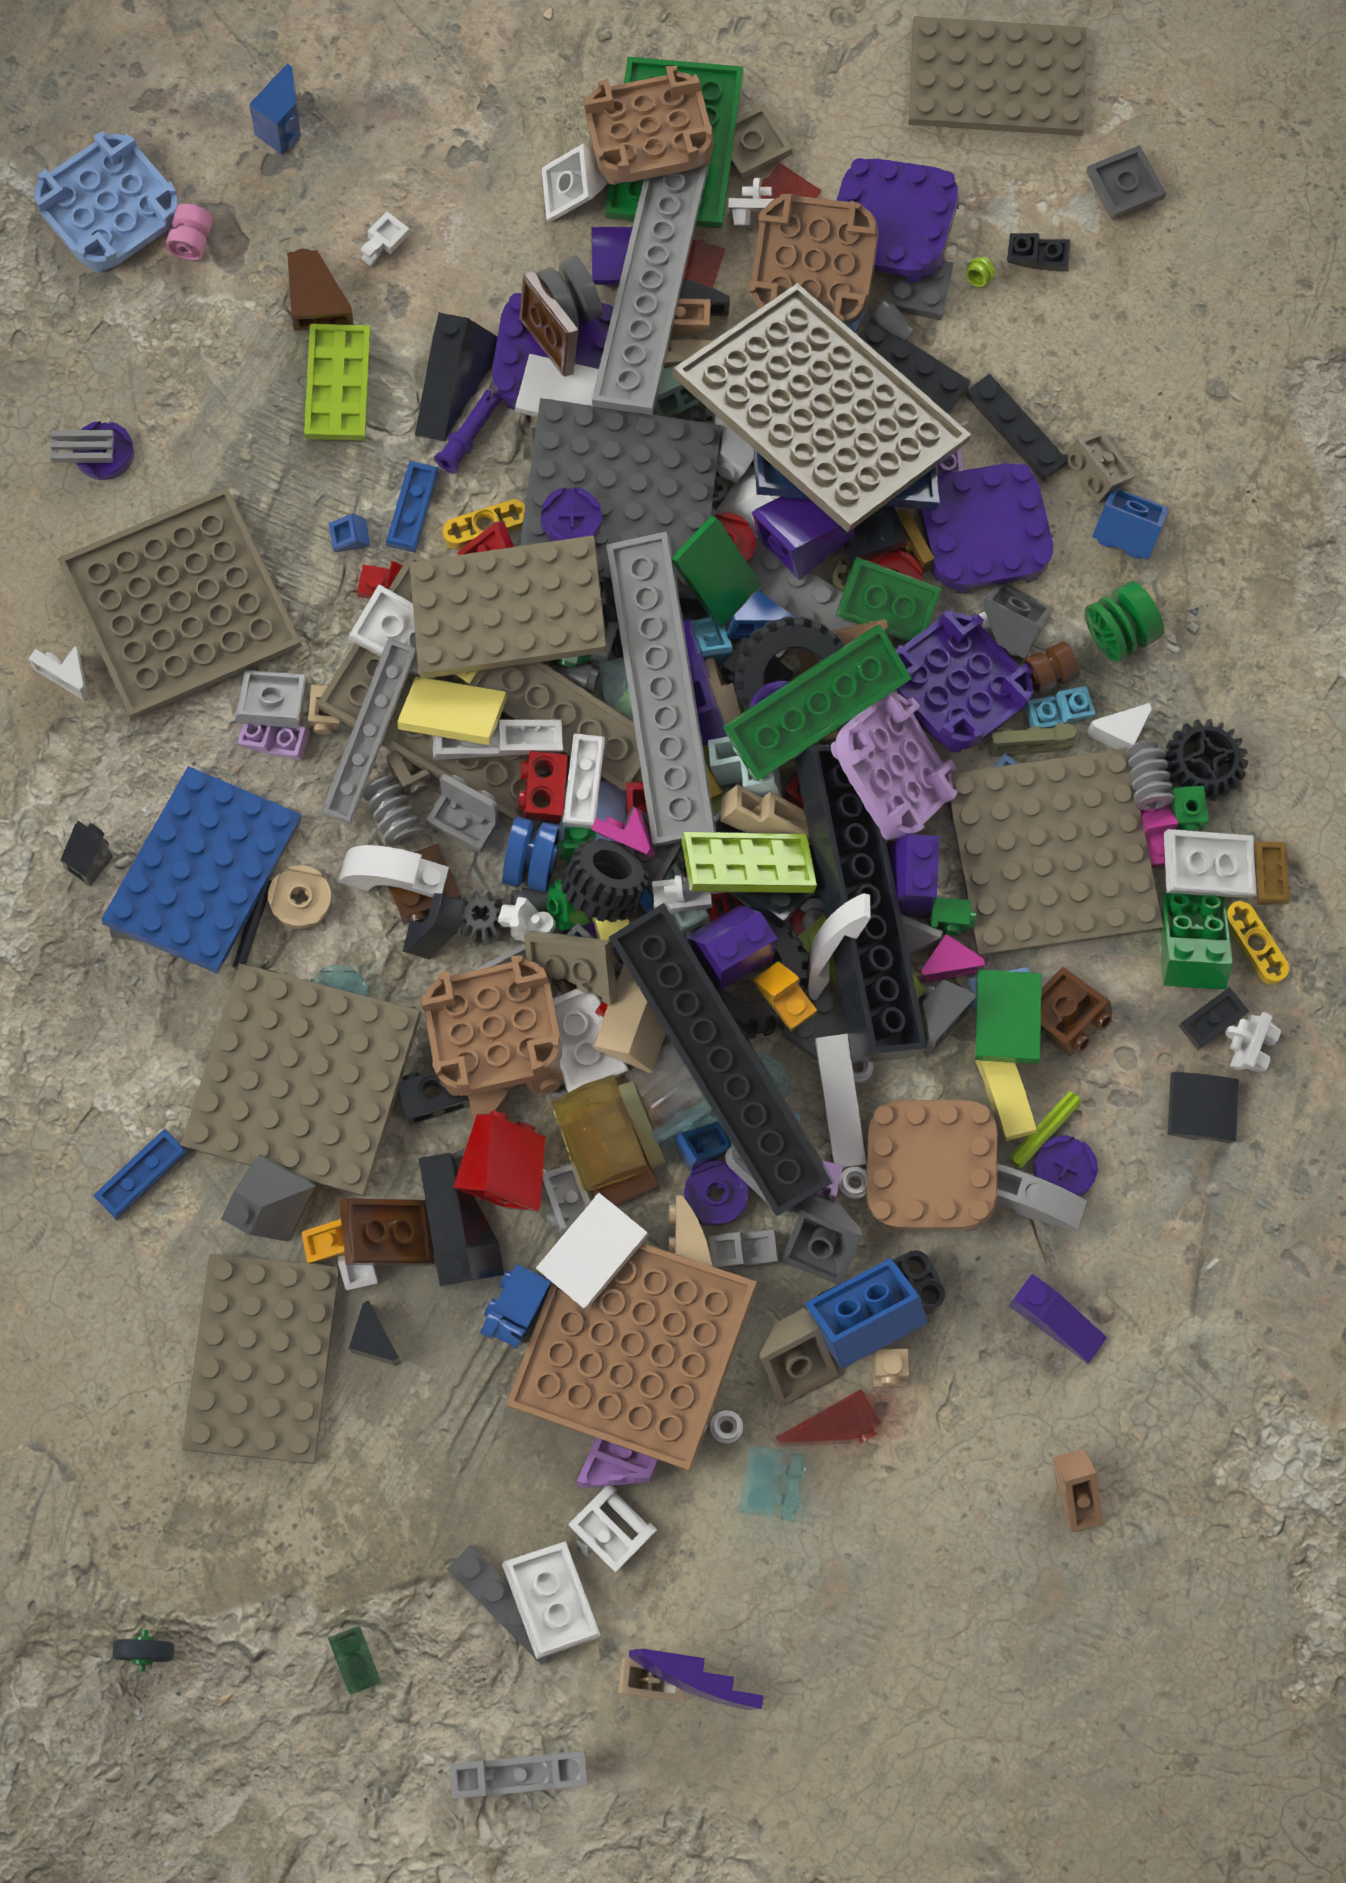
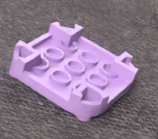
M897 690L891 692L851 719L841 728L836 741L831 744L833 756L839 760L850 784L853 785L866 810L870 813L886 840L900 839L907 834H913L925 828L923 824L944 803L953 800L958 793L957 790L953 789L951 773L957 771L953 760L951 759L944 763L941 761L913 714L920 705L914 698L907 700L900 694H897Z

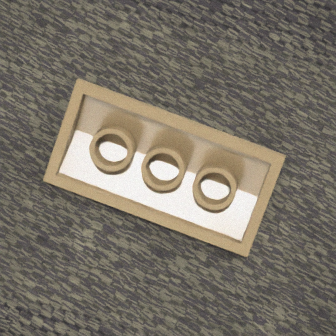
M623 962V967L616 982L617 1002L611 1006L608 1005L592 1048L651 1074L666 1032Z

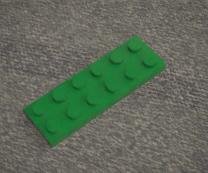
M876 625L722 726L753 780L759 781L912 678L882 626Z

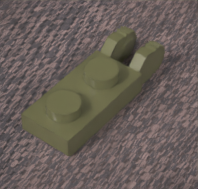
M1058 723L1054 728L1047 729L1041 726L1018 731L1004 728L991 733L988 752L991 756H1003L1004 753L1007 755L1062 751L1063 749L1072 748L1078 730L1071 723Z

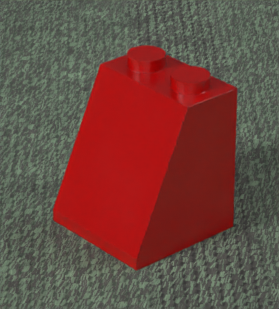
M491 1110L490 1115L477 1114L453 1188L505 1209L539 1212L546 1136L534 1132L536 1127L528 1123L517 1121V1124L509 1122V1116L498 1111Z

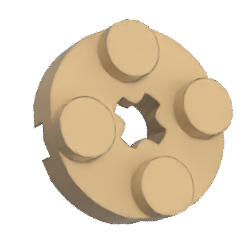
M297 865L288 868L287 871L281 875L278 874L273 879L268 891V902L274 918L283 925L293 929L314 928L319 926L329 913L332 905V892L327 880L318 870L309 866ZM300 890H304L305 896L308 897L307 902L305 901L300 905L296 904V901L291 899L292 895H298Z

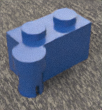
M518 1264L515 1265L513 1271L507 1269L499 1284V1287L503 1290L498 1300L492 1298L484 1312V1316L487 1318L480 1334L490 1339L495 1337L517 1349L519 1344L522 1345L546 1299L551 1281Z

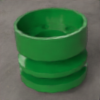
M1135 581L1128 582L1114 590L1111 598L1102 597L1098 602L1086 606L1084 610L1085 621L1094 642L1101 652L1113 662L1122 661L1126 655H1132L1136 652L1137 645L1146 647L1162 638L1164 634V624L1155 602L1148 592Z

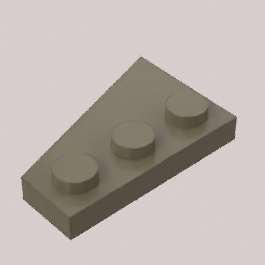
M530 931L524 935L527 960L537 963L541 968L543 967L547 975L557 980L563 978L577 985V989L586 994L592 992L602 997L601 1001L610 1006L617 1002L611 941Z

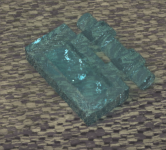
M749 1445L739 1512L771 1518L773 1506L779 1505L783 1507L781 1519L794 1521L796 1509H800L801 1498L798 1497L800 1481L804 1479L806 1470L803 1468L804 1455L791 1453L790 1465L780 1464L782 1450ZM778 1475L788 1477L785 1495L776 1493Z

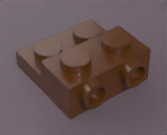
M438 843L414 852L421 854V859L447 866ZM449 868L442 894L461 900V894ZM387 886L403 925L410 923V921L422 923L427 920L432 897L403 888Z
M1064 967L1041 988L1040 1030L1046 1034L1047 1040L1069 1056L1075 1051L1083 1052L1090 1044V1036L1097 1029L1100 1031L1106 1029L1112 1021L1111 1014L1113 1011L1110 1000Z

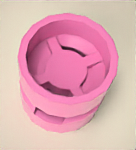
M193 204L178 205L172 221L174 228L170 229L165 245L167 250L185 260H200L203 257L207 244L206 237L209 236L214 218L212 214L206 209Z

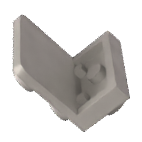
M443 774L440 778L441 796L428 815L426 824L481 853L499 824L496 799L484 790L477 792L468 787V783L459 776L452 775L449 777Z

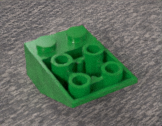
M1162 892L1161 969L1163 986L1226 990L1233 961L1225 897Z

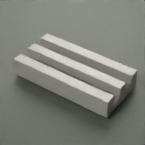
M51 430L52 453H50V459L52 463H113V430ZM107 449V453H59V450L89 451Z

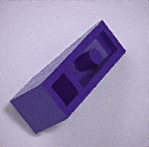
M1031 1274L1008 1305L1087 1364L1107 1338L1061 1294L1034 1274Z

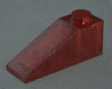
M860 1389L776 1436L774 1442L777 1447L850 1444L857 1439L860 1444H863L878 1435L875 1429L881 1425V1422L864 1392Z

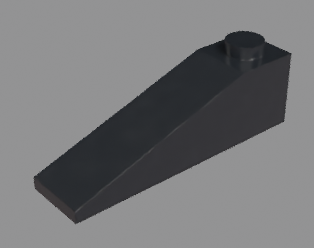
M451 1153L418 1158L440 1286L504 1275L499 1242L475 1197L453 1188L459 1168Z

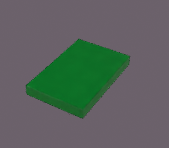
M710 516L672 556V562L714 624L720 627L762 585L716 517Z
M855 557L835 616L859 625L885 619L888 628L884 631L887 635L909 642L929 627L942 588Z
M978 969L975 1060L1039 1064L1042 973Z

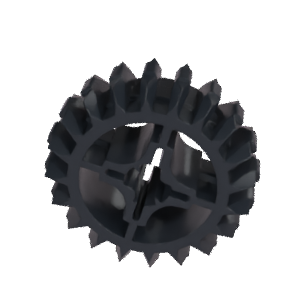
M1199 719L1194 721L1193 727L1188 723L1184 724L1181 728L1182 732L1176 730L1172 735L1174 740H1169L1166 745L1169 751H1166V756L1164 757V760L1168 761V767L1165 771L1174 772L1170 776V782L1179 781L1180 784L1177 788L1204 786L1205 799L1207 794H1209L1212 801L1218 799L1219 793L1223 797H1227L1231 792L1230 789L1236 790L1240 785L1238 780H1243L1246 775L1243 769L1247 768L1248 760L1243 758L1247 755V749L1238 748L1243 742L1242 738L1233 739L1234 728L1228 730V732L1224 731L1223 722L1214 727L1212 719H1208L1205 726H1203ZM1195 741V753L1190 754L1187 758H1183V748ZM1211 742L1218 745L1220 748L1214 747L1211 744ZM1201 757H1207L1206 760L1209 759L1211 763H1205V761L1201 760ZM1229 762L1228 774L1217 779V767ZM1191 772H1195V773L1199 774V775L1201 776V778L1195 776V775L1192 774Z

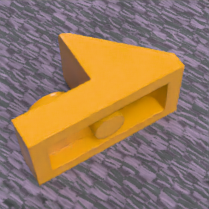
M778 961L755 977L753 982L788 1029L792 1031L817 1013V1009L799 987V977Z
M341 1219L301 1232L307 1264L318 1263L339 1255H345Z

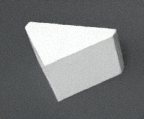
M1148 703L1093 720L1087 730L1088 735L1116 750L1128 748L1135 744L1152 709L1151 705Z

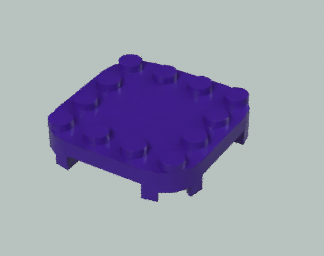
M855 159L851 163V168L847 170L842 179L836 201L860 203L875 217L878 225L879 239L874 271L908 276L909 282H921L920 278L932 274L936 269L941 270L945 262L944 253L956 209H959V193L954 174L937 167L885 159Z
M521 293L512 294L502 311L492 369L494 391L507 404V408L514 410L529 354L549 358L519 319ZM601 302L603 316L589 323H585L579 318L575 364L599 369L614 308L612 305Z
M1003 463L944 473L937 476L940 502L937 510L919 509V516L921 515L928 547L934 556L932 573L935 580H939L946 587L956 590V594H968L969 589L1025 579L1026 583L1037 580L1047 569L1051 560L1053 540L1040 486L1035 476L1031 473L1030 467L1025 464Z
M951 609L942 613L938 621L904 646L900 644L897 647L896 652L912 679L896 690L897 694H900L905 699L914 698L920 707L913 713L915 718L938 741L947 746L951 752L958 753L963 749H969L978 745L990 736L992 732H995L1020 713L1033 694L1031 680L1033 672L1027 663L1020 667L981 627L984 621L982 617L976 613L973 616L964 613H953Z

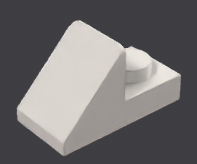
M75 646L63 663L50 652H46L44 655L38 650H34L28 658L33 670L85 701L88 694L81 656L77 647Z

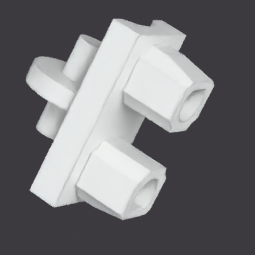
M754 178L753 187H742V196H753V199L729 198L728 207L732 210L734 225L739 227L751 226V211L764 210L770 201L774 200L761 199V196H772V187H761V178Z
M675 875V879L652 882L654 909L663 903L668 905L673 913L712 908L711 892L690 891L688 877L683 878L682 875Z
M522 897L517 898L515 906L503 905L498 918V922L502 926L511 927V936L515 940H521L524 943V935L530 931L553 933L555 929V920L549 913L538 912L527 898Z
M1263 1012L1261 1016L1249 1015L1247 1020L1240 1019L1238 1027H1227L1225 1034L1232 1039L1230 1049L1235 1051L1230 1067L1236 1070L1249 1069L1255 1072L1267 1070L1271 1059L1270 1056L1261 1052L1260 1049L1263 1043L1268 1046L1274 1045L1281 1033V1030L1271 1023L1273 1016L1266 1012Z

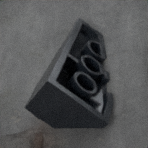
M438 313L415 436L445 442L463 414L466 404L477 392L478 385L485 374H488L491 370L498 336L467 317Z

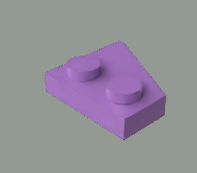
M596 1438L578 1477L577 1486L587 1488L651 1482L660 1461Z

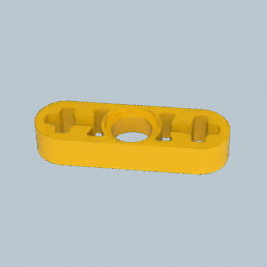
M513 499L452 518L443 526L444 542L452 549H462L483 532L477 527L478 521L482 518H490L494 523L499 522L497 514H501V519L505 522L508 533L521 530L525 504L520 500ZM511 510H515L519 514L518 520L509 517ZM468 523H472V530L474 535H470V529L468 530ZM457 528L459 532H462L460 539H456L452 535L453 529Z
M1244 901L1234 902L1227 909L1229 931L1259 978L1268 985L1281 983L1289 972V964L1253 907ZM1235 910L1239 914L1243 912L1246 914L1243 920L1244 924L1241 920L1235 921L1233 919L1236 913ZM1251 925L1255 927L1248 930L1245 935H1242L1241 932H1243V930L1246 927L1249 928ZM1253 935L1260 936L1265 943L1264 949L1255 951L1250 948L1248 938ZM1268 951L1272 953L1267 958L1270 964L1280 967V970L1277 972L1278 976L1275 973L1269 974L1267 972L1270 965L1266 958L1261 962L1258 959L1265 956Z

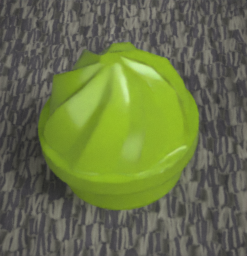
M988 257L974 258L968 263L966 278L973 286L983 287L989 285L994 280L996 268H994L993 262Z

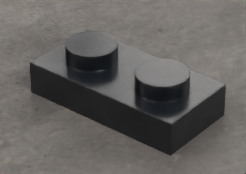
M1228 987L1179 1024V1028L1199 1051L1226 1031L1227 1027L1234 1025L1246 1016L1249 1010L1233 990Z

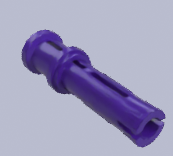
M485 390L483 396L459 430L450 433L447 438L448 443L444 449L434 456V461L443 470L452 474L459 470L458 464L465 454H470L473 449V440L502 401L497 393L494 392L493 396L490 397L492 390Z

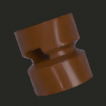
M1065 641L1048 647L1045 654L1039 652L1023 659V665L1027 663L1033 672L1031 675L1033 690L1038 695L1052 690L1057 686V681L1065 684L1080 676L1077 659Z

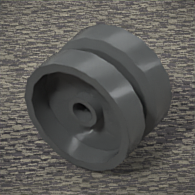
M574 255L559 263V272L550 266L536 273L537 277L577 328L579 318L585 323H589L603 316L601 301L594 282L585 265L577 256Z

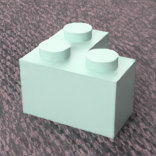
M728 736L708 740L710 767L719 786L743 782V788L762 798L769 792L782 798L779 767L759 781H754Z

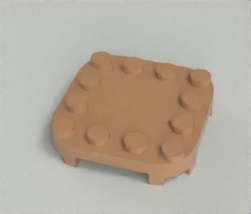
M666 66L667 75L615 86H610L608 78L597 82L598 88L590 93L588 97L584 98V107L596 163L608 183L615 185L621 182L638 181L687 171L696 167H704L711 162V154L713 153L712 125L710 126L701 92V84L697 75L692 77L687 73L679 72L677 66Z
M792 193L780 194V197L770 201L764 210H761L758 218L760 224L752 279L749 280V290L755 303L762 308L798 283L844 324L859 320L862 313L866 310L871 293L879 239L878 225L875 217L862 204L854 201L844 202L793 196Z
M511 956L512 962L453 976L450 975L449 971L437 975L438 980L429 987L426 995H422V1007L425 1011L433 1058L432 1065L440 1083L447 1089L449 1094L453 1096L476 1095L537 1081L559 1070L562 1058V1040L552 988L544 968H541L537 963L524 959V956Z
M900 1100L879 1106L875 1110L868 1130L867 1200L869 1209L878 1222L889 1230L901 1232V1230H965V1232L978 1230V1227L989 1221L993 1213L997 1211L999 1201L997 1198L999 1132L996 1121L989 1109L978 1102L968 1100Z

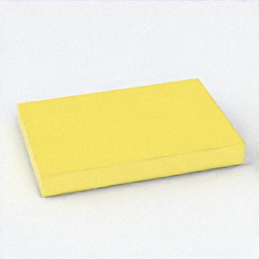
M416 676L397 721L398 729L490 745L507 700L506 692L429 678L421 679Z

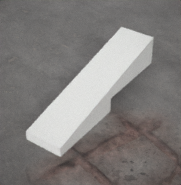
M499 720L490 745L432 735L433 760L529 754L530 751L544 753L563 751L561 720Z
M840 1034L815 1038L833 1163L843 1165V1168L866 1165L848 1035Z

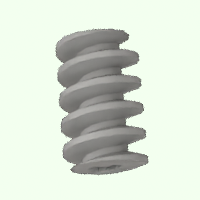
M1151 740L1135 743L1126 749V754L1130 755L1128 766L1132 767L1130 779L1134 780L1132 782V791H1135L1134 802L1137 803L1136 807L1140 810L1159 809L1174 801V796L1168 793L1172 790V785L1166 782L1170 779V773L1164 771L1168 767V762L1162 760L1166 756V751L1157 748L1158 743Z
M391 775L380 778L368 785L363 792V798L369 801L368 808L371 812H374L373 819L379 823V831L384 833V842L390 845H402L422 834L423 829L421 827L412 828L417 823L418 818L416 816L407 818V815L412 812L413 808L411 805L401 806L407 801L408 797L406 795H396L402 790L401 784L391 785L396 779V776Z

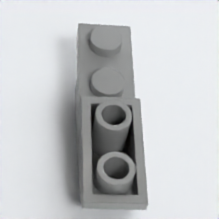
M998 1164V1205L1015 1209L1016 1215L1076 1232L1079 1231L1087 1200L1046 1180Z

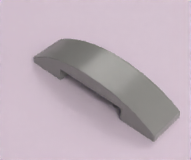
M585 1750L450 1764L452 1799L588 1786Z

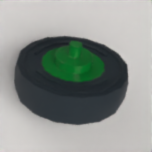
M142 1630L141 1636H134V1639L115 1640L112 1654L113 1658L117 1660L132 1661V1664L139 1665L138 1671L145 1672V1666L152 1665L153 1662L172 1661L174 1643L154 1640L155 1637L148 1636V1630Z

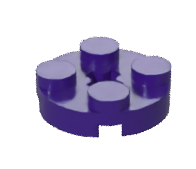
M719 1160L707 1161L694 1168L686 1181L684 1198L692 1208L699 1223L712 1226H723L735 1221L745 1210L749 1194L748 1184L730 1169L727 1164ZM716 1185L717 1189H724L725 1194L721 1195V1201H715L714 1198L709 1199L707 1194L711 1192V1186Z

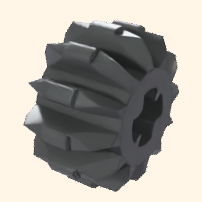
M475 891L473 893L474 900H470L466 896L462 898V901H465V907L459 927H462L460 936L463 938L471 934L470 942L472 944L477 942L478 937H482L484 945L489 944V935L499 939L500 932L498 929L503 930L507 928L498 922L503 903L500 898L492 901V893L489 891L485 894L484 898H480L479 892ZM479 914L481 917L486 915L487 920L485 922L482 919L476 921L475 915Z

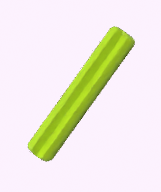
M1069 1091L1036 1126V1133L1028 1135L1010 1154L1009 1159L1015 1166L1022 1168L1070 1117L1082 1102L1079 1096Z

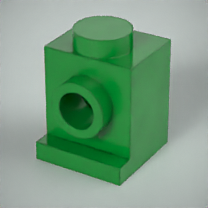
M556 880L553 886L547 887V909L555 920L556 929L567 930L573 928L577 923L581 926L588 924V917L584 915L585 913L577 911L573 907L574 905L566 900V894L562 893L561 880Z
M937 897L930 915L929 927L942 930L943 934L948 936H959L961 933H966L968 929L974 930L976 911H971V900Z

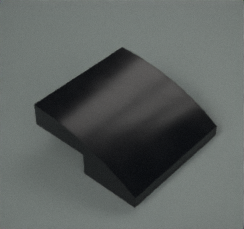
M1172 1072L1170 1074L1167 1135L1191 1140L1204 1138L1224 1143L1236 1142L1239 1079L1199 1073Z

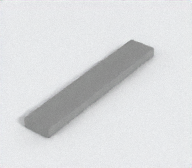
M388 637L321 814L351 825L417 655L415 647Z

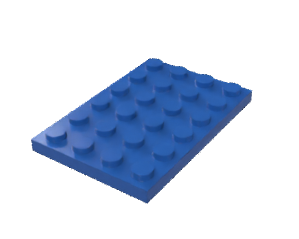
M188 766L101 919L102 924L218 974L301 822V814Z

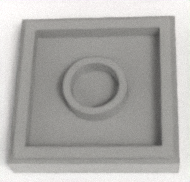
M245 670L236 712V723L299 728L307 675Z

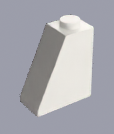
M716 416L715 424L722 425L716 471L723 478L731 480L736 484L754 459V449Z

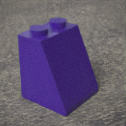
M779 497L756 508L752 512L760 542L799 581L855 535L854 528L846 532L811 499Z
M907 834L887 844L900 913L906 917L929 919L938 891L939 836Z
M740 905L687 936L720 991L772 961L778 940L761 912Z

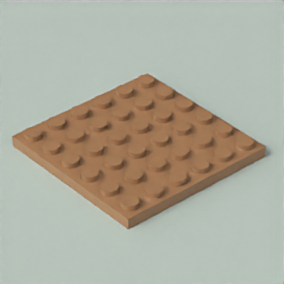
M644 1243L641 1244L587 1311L552 1282L506 1405L691 1472L758 1283L757 1281Z

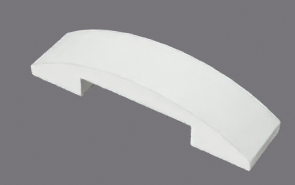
M863 893L839 907L824 922L816 934L809 953L810 999L817 1000L829 982V958L844 935L857 939L869 921L870 895Z

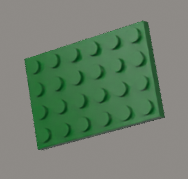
M627 57L624 83L667 75L666 66H677L679 72L687 73L692 77L697 75L701 84V92L710 126L712 125L713 153L711 154V162L709 163L696 226L722 229L743 82V66ZM644 179L633 182H621L615 185L609 183L605 218L634 221Z

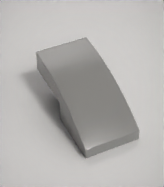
M774 1229L743 1234L741 1232L708 1236L712 1267L726 1269L780 1263L777 1234Z

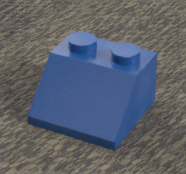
M287 63L249 104L255 135L280 154H283L288 148L294 147L301 135L293 69Z
M1117 488L1110 492L1092 537L1097 539L1103 546L1110 548L1115 546L1126 550V553L1133 558H1146L1149 560L1169 508Z

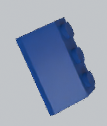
M891 1258L805 1303L810 1316L820 1328L828 1350L841 1369L928 1324L920 1296Z

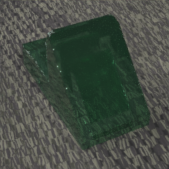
M360 1625L328 1637L349 1695L381 1683L365 1633Z

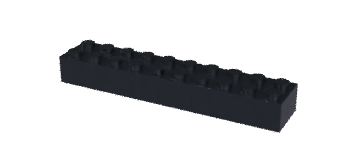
M812 745L794 759L826 920L839 907L863 893L870 895L869 921L857 939L844 935L833 952L853 1062L910 1058L928 1048L886 839L882 836L880 828L866 810L853 785L850 784L839 760L833 756L831 745Z
M663 903L609 936V939L776 1217L835 1183L670 907Z

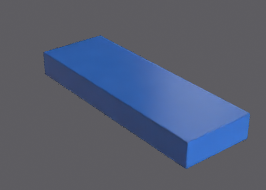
M409 460L387 536V547L416 553L438 478L439 467Z
M164 1128L93 1196L117 1220L188 1152Z

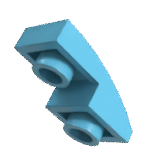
M1087 686L1062 690L1051 697L1029 700L1024 707L1029 726H1041L1044 729L1054 728L1058 723L1073 724L1096 715Z

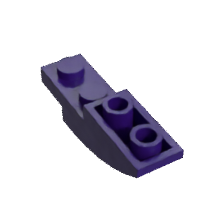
M688 619L683 621L702 745L704 747L708 745V740L727 737L722 728L725 723L709 681L711 677L691 621Z

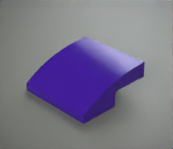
M591 227L592 280L594 285H617L620 283L633 227Z

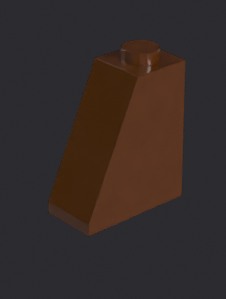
M309 249L287 252L294 331L310 330V324L354 325L352 307L319 252Z

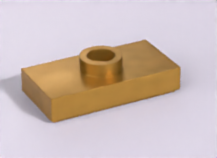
M904 508L896 512L908 546L901 549L918 561L922 574L931 570L934 556L910 513Z
M1255 842L1257 905L1289 904L1290 891L1286 842Z

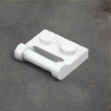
M611 1485L606 1486L568 1526L616 1573L656 1533L657 1529L651 1523L647 1524L616 1493L617 1489ZM607 1502L638 1533L633 1540L600 1509L604 1503Z

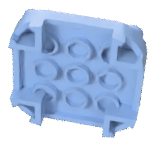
M104 131L93 135L94 143L50 173L44 169L37 176L38 182L34 190V199L42 218L81 263L92 268L97 273L104 272L106 269L122 263L168 231L173 226V217L176 207L179 205L176 190L172 183H168L137 147L135 139L127 133L125 136L105 134Z

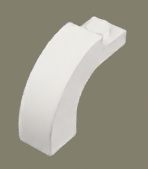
M373 845L356 846L347 851L338 882L367 892L373 886H393L433 898L434 893L442 894L449 867L421 859V854L402 849Z

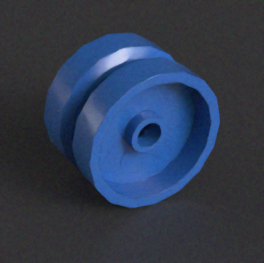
M515 817L505 855L502 884L519 887L524 881L527 869H529L528 886L530 890L547 892L558 856L560 825L544 822L537 831L536 839L533 840L534 824L532 819Z

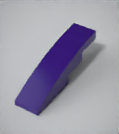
M643 1648L629 1650V1658L656 1677L687 1693L718 1704L745 1710L762 1709L763 1695L733 1691V1676L703 1672L705 1658Z

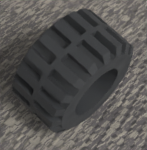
M589 839L587 843L582 842L575 849L561 878L562 893L566 894V900L572 903L577 911L585 913V916L589 918L594 917L602 922L604 920L616 922L617 919L623 921L633 914L648 884L649 875L646 872L645 864L639 861L640 857L630 852V849L626 846H620L619 843L614 841L608 842L606 839H599L598 841Z

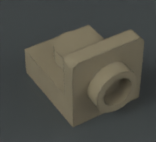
M394 751L386 755L387 766L392 775L396 776L397 784H401L403 795L408 796L411 793L412 795H418L428 789L429 784L432 783L431 773L428 769L415 774L411 763L404 758L401 759L399 753Z

